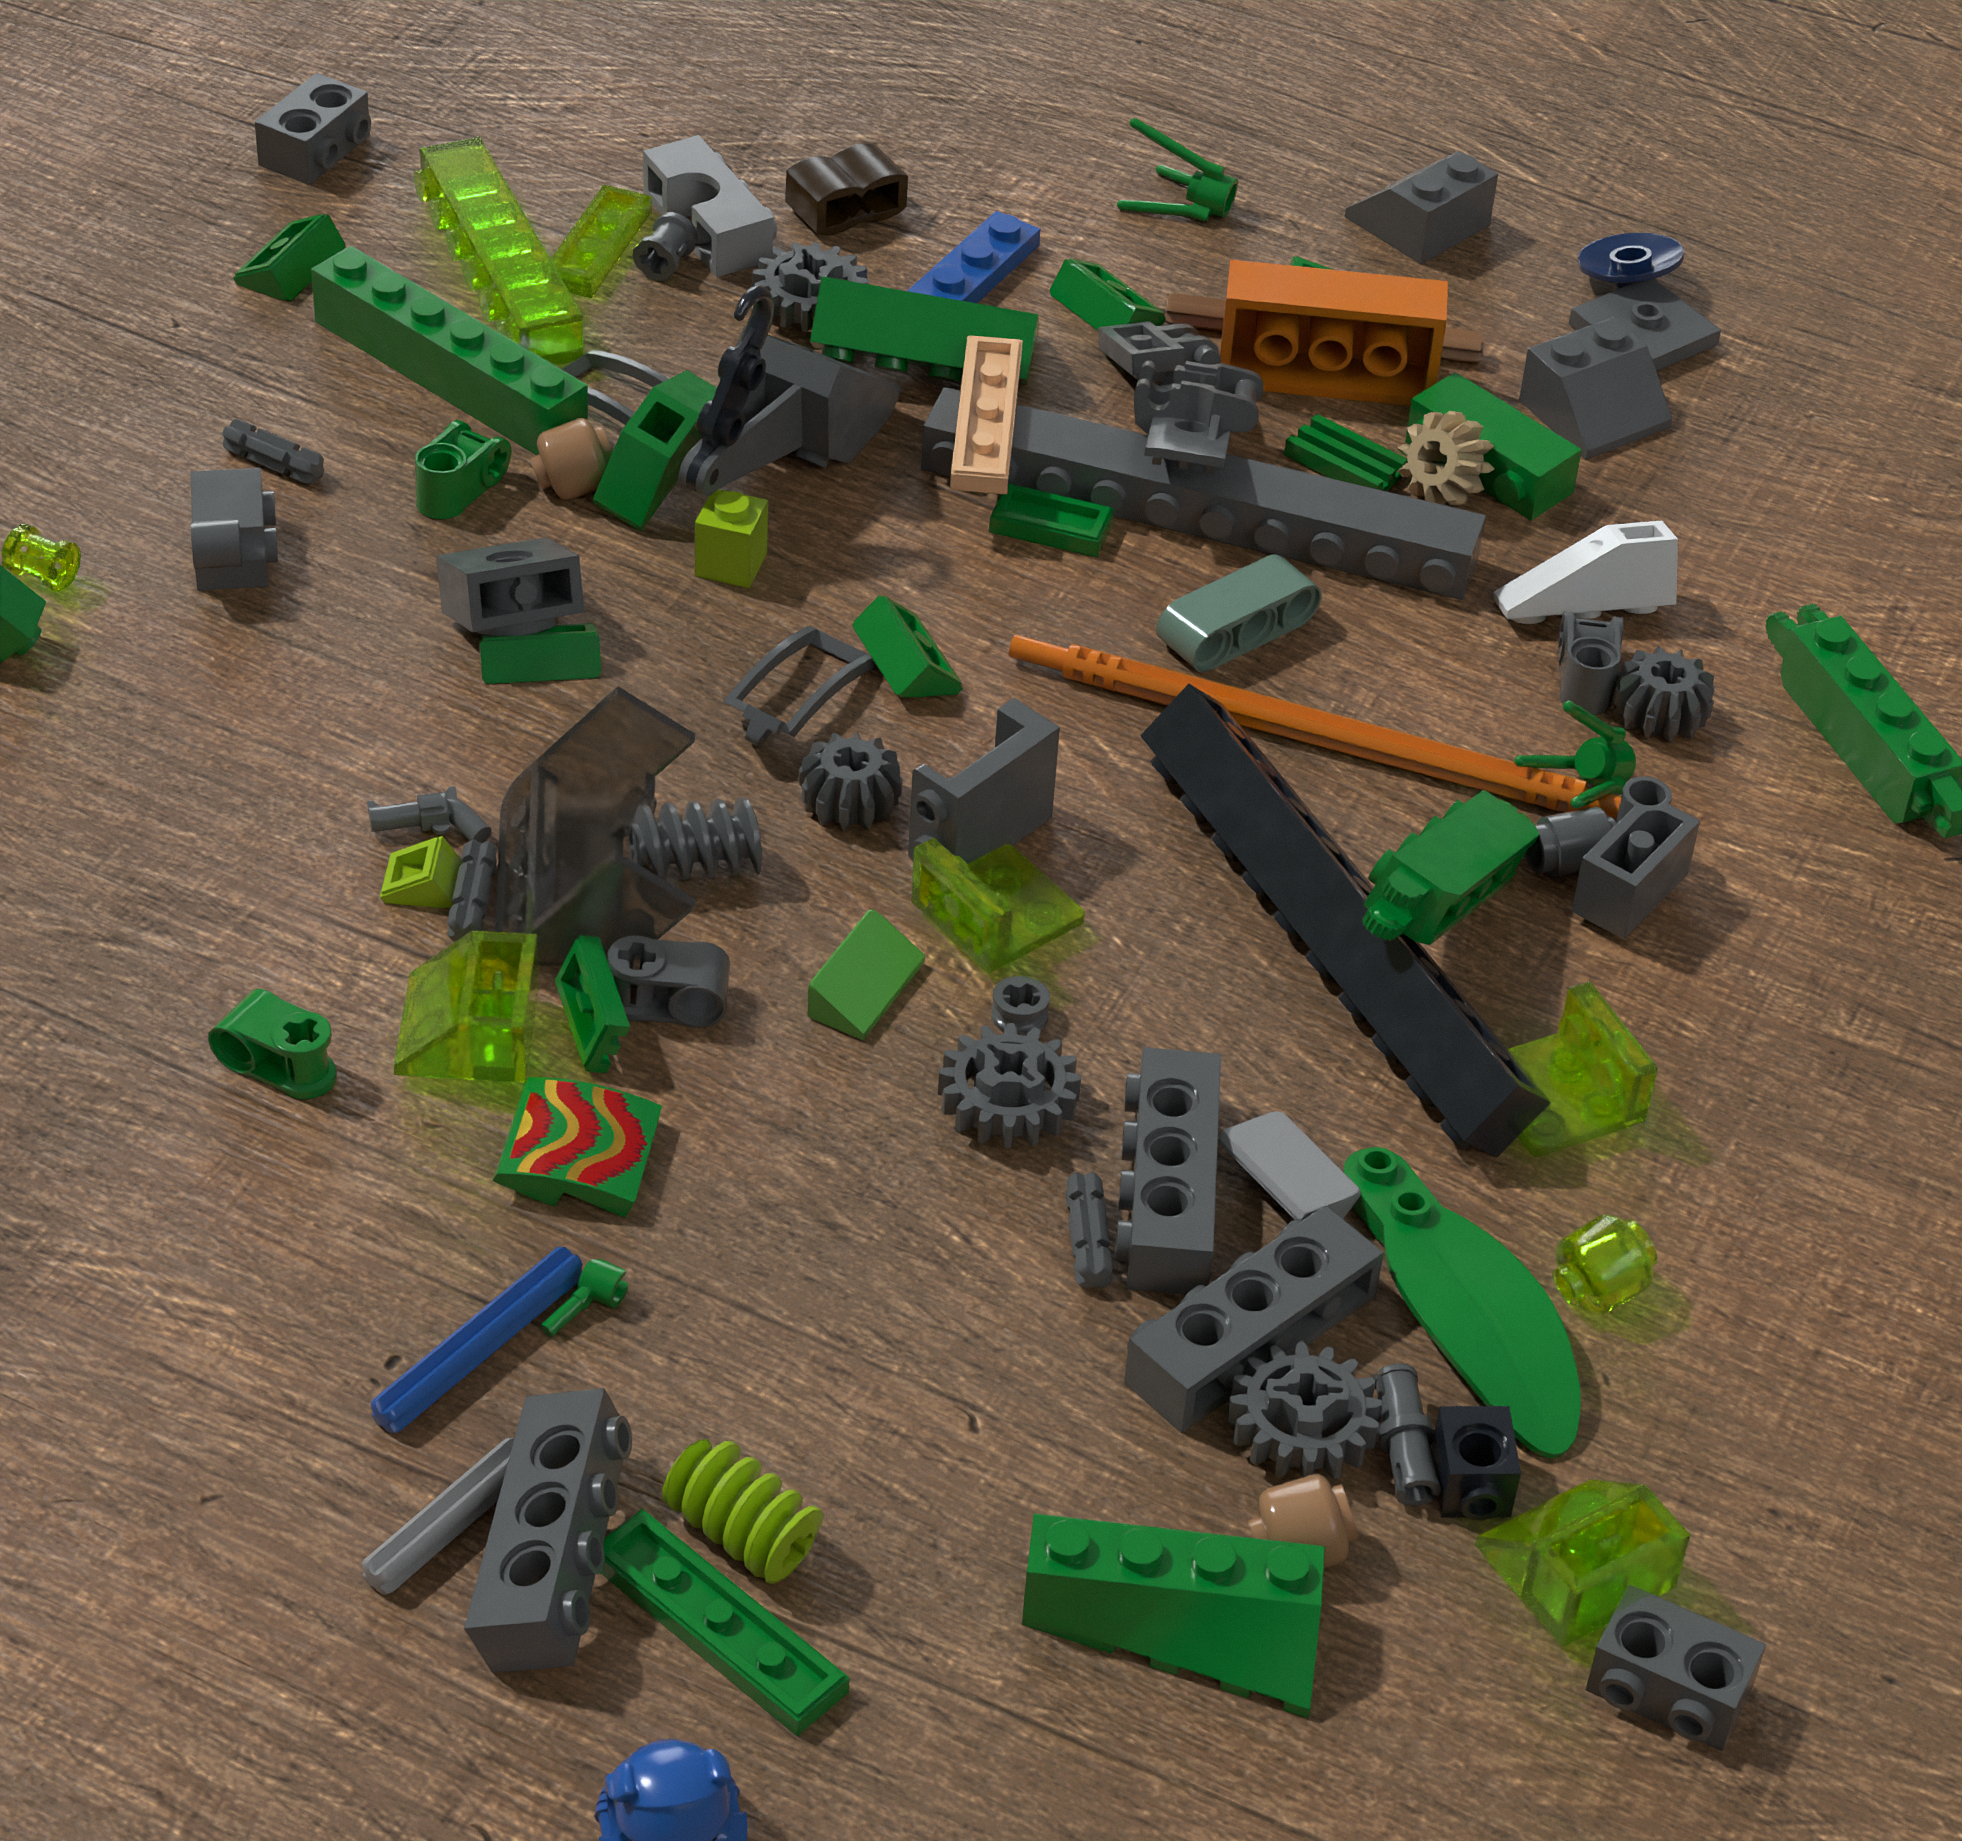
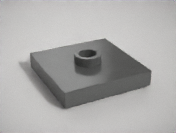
M1655 279L1631 283L1571 309L1569 325L1576 330L1612 317L1616 318L1648 346L1656 372L1717 346L1721 334V329Z

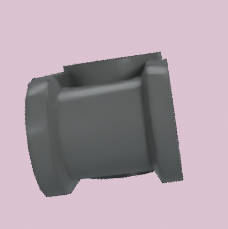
M1563 612L1557 650V662L1560 663L1559 697L1562 704L1565 701H1572L1593 715L1604 713L1610 708L1621 659L1622 617H1613L1610 622L1578 619L1575 618L1573 612Z
M627 936L618 939L611 945L607 961L613 973L628 1021L666 1022L698 1028L714 1025L724 1017L727 1006L730 960L722 948L708 942L689 943L651 939L643 936ZM635 954L641 956L640 970L633 969ZM631 987H637L635 1003L630 1002Z

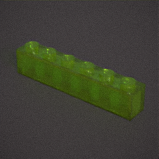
M481 137L420 148L421 169L414 171V183L418 198L421 202H428L435 229L437 231H444L452 260H460L467 288L469 291H477L485 321H493L497 332L555 366L572 363L583 356V315Z

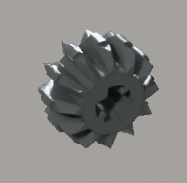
M1657 646L1653 654L1636 650L1632 660L1623 662L1621 670L1617 673L1613 699L1615 705L1614 713L1624 718L1625 729L1643 730L1646 740L1653 735L1662 736L1668 743H1671L1676 734L1692 739L1696 729L1705 727L1707 719L1711 716L1714 700H1712L1715 690L1713 684L1714 675L1703 671V660H1687L1684 658L1682 649L1675 654L1666 653L1660 646Z
M858 731L852 738L843 739L838 734L832 733L829 743L813 742L810 753L807 757L803 758L802 766L799 769V785L802 789L801 799L804 802L805 811L816 813L820 825L832 822L840 823L843 832L849 825L858 824L869 831L874 820L889 821L891 811L894 809V806L898 805L899 797L902 796L903 778L900 777V763L897 760V752L884 749L881 738L869 741L862 740Z

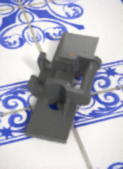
M1145 361L1142 364L1139 381L1134 393L1135 424L1148 434L1144 455L1153 457L1152 464L1161 465L1162 458L1180 461V469L1187 470L1189 463L1207 465L1206 473L1211 474L1215 473V467L1224 468L1230 432H1247L1252 430L1257 424L1259 409L1256 402L1261 398L1264 389L1261 377L1256 372L1224 363L1208 365L1186 361L1185 366L1177 365L1174 371H1167V376L1162 379L1161 386H1159L1153 379L1156 369L1155 364L1152 361Z

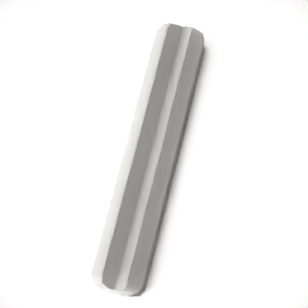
M506 1438L367 1556L362 1562L365 1581L380 1594L392 1593L494 1505L499 1499L515 1438Z

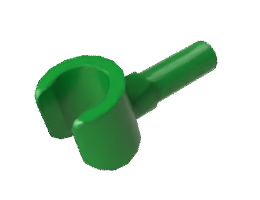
M602 1259L590 1260L582 1270L578 1289L571 1295L569 1300L540 1325L542 1331L552 1338L576 1315L585 1310L593 1300L608 1307L616 1308L628 1291V1283L621 1280L625 1276L626 1270Z

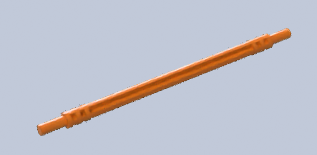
M1016 634L1013 636L1010 644L1009 657L1063 671L1062 676L1066 679L1166 706L1188 684H1191L1221 702L1240 726L1481 791L1485 790L1492 794L1563 813L1600 807L1607 817H1612L1614 820L1617 819L1621 800L1620 796L1610 794L1578 809L1571 806L1572 798L1590 789L1587 788V781L1539 768L1518 767L1509 760L1076 644H1071L1068 649Z

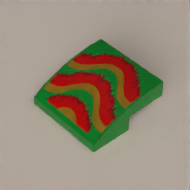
M528 1077L523 1085L493 1182L555 1207L564 1192L625 1218L635 1203L663 1105L624 1091L593 1083L550 1077Z

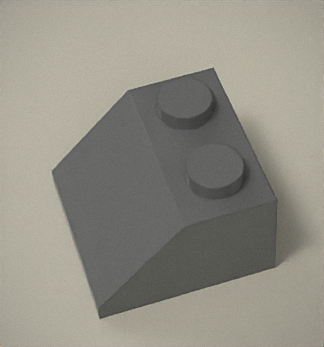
M1458 151L1413 171L1347 207L1345 217L1419 264H1422L1490 226L1498 173L1481 164L1474 157Z
M1616 318L1606 319L1528 348L1519 401L1553 432L1581 448V457L1585 460L1671 427L1673 418L1648 346Z

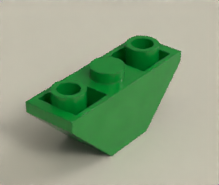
M688 370L654 386L622 429L593 497V504L641 532L679 480V470L685 456L702 439V434L697 431L698 416L703 406L708 401L713 400L717 387Z

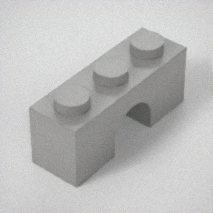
M699 135L643 151V195L661 215L674 212L684 217L692 216V224L698 233V244L693 252L716 278L757 266L758 260L761 257L772 259L773 238L777 235V224L772 211L768 207H764L750 192L746 182L742 179L739 180L727 167L722 156L718 152H714Z

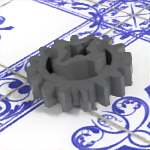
M796 242L792 243L790 252L786 253L781 249L774 248L772 249V259L761 257L758 260V269L753 270L752 287L762 285L771 292L774 301L773 318L781 317V327L786 328L795 322L800 324L802 332H808L813 327L821 276L869 284L867 267L857 266V256L855 254L841 257V247L834 246L828 251L821 250L819 242H813L811 246H800Z
M1007 1023L1004 1034L995 1035L993 1030L987 1025L981 1026L980 1040L975 1041L973 1038L963 1034L958 1037V1051L946 1050L944 1053L943 1068L939 1069L938 1095L942 1096L941 1111L943 1115L956 1114L955 1129L959 1132L968 1130L971 1127L977 1128V1142L984 1144L992 1135L1001 1136L1004 1148H1011L1014 1143V1137L1023 1136L1031 1146L1038 1145L1040 1130L1057 1136L1061 1133L1062 1120L1072 1121L1075 1117L1076 1102L1079 1101L1081 1075L1076 1074V1057L1074 1055L1061 1056L1063 1042L1059 1039L1049 1041L1046 1044L1040 1042L1041 1029L1035 1027L1026 1036L1017 1035L1014 1023ZM970 1078L974 1080V1087L972 1089L967 1083ZM1046 1081L1051 1087L1049 1092L1044 1089Z
M1298 1342L1295 1355L1286 1356L1284 1351L1277 1345L1271 1346L1268 1363L1251 1356L1247 1360L1245 1375L1236 1374L1234 1377L1227 1416L1228 1423L1236 1425L1233 1441L1236 1446L1253 1444L1250 1462L1254 1465L1263 1463L1267 1459L1275 1461V1476L1279 1478L1285 1476L1290 1467L1300 1469L1302 1478L1313 1475L1315 1469L1323 1468L1332 1479L1340 1478L1343 1460L1358 1468L1363 1463L1365 1448L1374 1449L1376 1445L1382 1400L1373 1398L1376 1383L1373 1377L1356 1379L1359 1362L1355 1359L1345 1361L1341 1365L1333 1362L1334 1348L1328 1346L1321 1351L1319 1357L1309 1355V1349L1305 1342Z

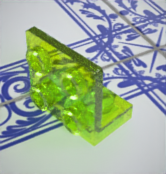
M935 838L914 847L911 902L988 974L1084 923V909L1010 844H1005L968 864L961 857L950 853Z
M1591 981L1568 988L1563 1015L1559 1021V1033L1508 1049L1551 1102L1518 1136L1519 1140L1533 1157H1540L1646 1121L1658 1067Z

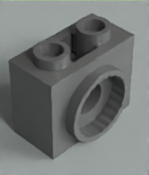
M548 537L436 555L442 613L472 632L477 631L478 633L491 636L531 634L555 626L557 624V617L585 613L579 555Z

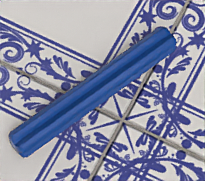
M563 1246L551 1251L377 1395L370 1404L373 1411L371 1416L374 1421L392 1434L398 1433L578 1283L583 1265L578 1255L572 1254L570 1250Z

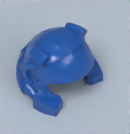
M661 1739L640 1747L639 1750L632 1753L611 1774L605 1777L604 1787L599 1795L594 1815L596 1821L600 1823L602 1836H599V1841H630V1839L632 1841H712L716 1836V1841H747L746 1811L740 1812L738 1802L740 1790L731 1776L726 1757L715 1749L706 1750L695 1743L677 1739Z

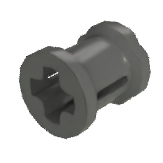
M668 212L659 216L653 225V233L650 236L644 237L633 249V260L636 267L649 279L656 281L668 280L678 269L679 259L688 256L696 248L698 233L695 226L689 219L678 213Z

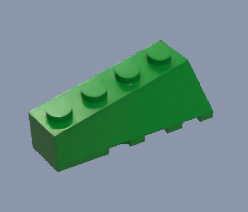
M821 276L810 342L813 347L822 349L821 354L843 363H853L854 355L876 358L874 367L906 373L908 364L930 368L929 377L951 382H961L967 336L1023 340L1019 384L1028 385L1039 331V316L1029 312Z
M1033 1513L1022 1625L1110 1654L1119 1647L1150 1659V1667L1174 1675H1177L1179 1668H1183L1220 1680V1690L1247 1699L1251 1691L1284 1701V1711L1309 1718L1322 1605L1325 1546Z

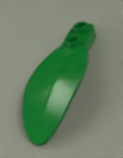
M1370 1147L1352 1153L1346 1159L1343 1172L1361 1191L1360 1197L1352 1207L1376 1238L1384 1245V1256L1389 1273L1413 1315L1486 1406H1510L1514 1435L1520 1442L1543 1457L1557 1458L1565 1454L1573 1445L1578 1431L1581 1410L1580 1383L1566 1329L1549 1295L1526 1266L1503 1244L1468 1219L1444 1208L1401 1156L1382 1147Z

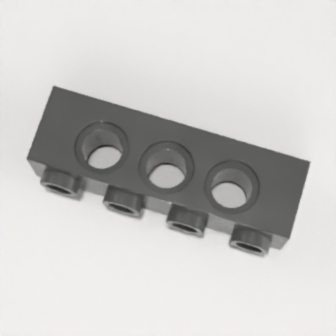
M1143 1047L1140 1074L1127 1073L1124 1112L1136 1113V1122L1124 1121L1121 1160L1134 1161L1133 1171L1121 1170L1118 1210L1131 1211L1130 1221L1118 1220L1115 1261L1128 1262L1126 1289L1187 1294L1199 1285H1209L1214 1248L1221 1054Z
M1326 1205L1303 1221L1296 1219L1290 1222L1275 1240L1256 1253L1247 1252L1240 1256L1228 1272L1209 1285H1199L1193 1288L1177 1307L1158 1320L1149 1319L1143 1322L1133 1332L1127 1344L1128 1354L1124 1383L1180 1433H1183L1230 1400L1234 1377L1236 1374L1245 1375L1247 1360L1251 1356L1268 1363L1269 1350L1274 1345L1282 1349L1286 1356L1294 1355L1298 1342H1305L1308 1345L1375 1298L1384 1252Z
M605 1388L525 1397L464 1626L466 1633L492 1673L574 1666L580 1637L587 1632L590 1624L589 1600L595 1575L600 1574L604 1566L605 1553L603 1542L609 1518L616 1513L618 1508L619 1495L617 1485L623 1460L630 1456L632 1450V1432L629 1422L624 1416L619 1415Z

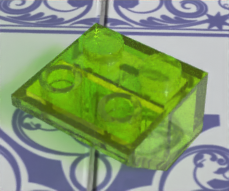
M471 931L411 971L394 1061V1075L525 1082L539 991L537 934Z
M1589 1479L1477 1536L1475 1546L1562 1647H1565L1608 1624L1629 1584L1658 1597L1676 1588L1691 1534L1645 1484Z

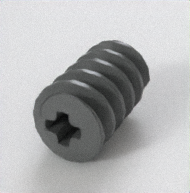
M746 797L737 798L731 815L723 800L714 799L710 803L707 818L697 801H689L686 804L682 820L672 803H664L662 805L657 821L649 806L646 804L639 805L636 809L633 823L629 825L630 864L635 885L640 884L645 866L652 867L658 883L665 882L669 864H676L683 881L690 880L694 862H701L708 879H714L719 860L726 861L732 877H739L743 858H750L757 875L761 872L762 847L759 823L754 809Z

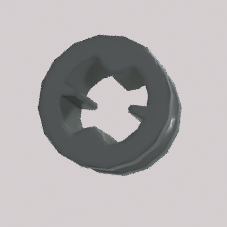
M1013 976L1000 981L993 989L991 1019L995 1027L1004 1033L1007 1023H1014L1017 1035L1026 1036L1034 1027L1042 1030L1048 1021L1047 1009L1049 1008L1050 993L1040 981L1027 976Z

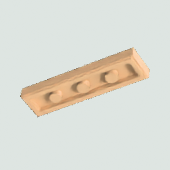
M967 336L950 490L1007 494L1023 340Z

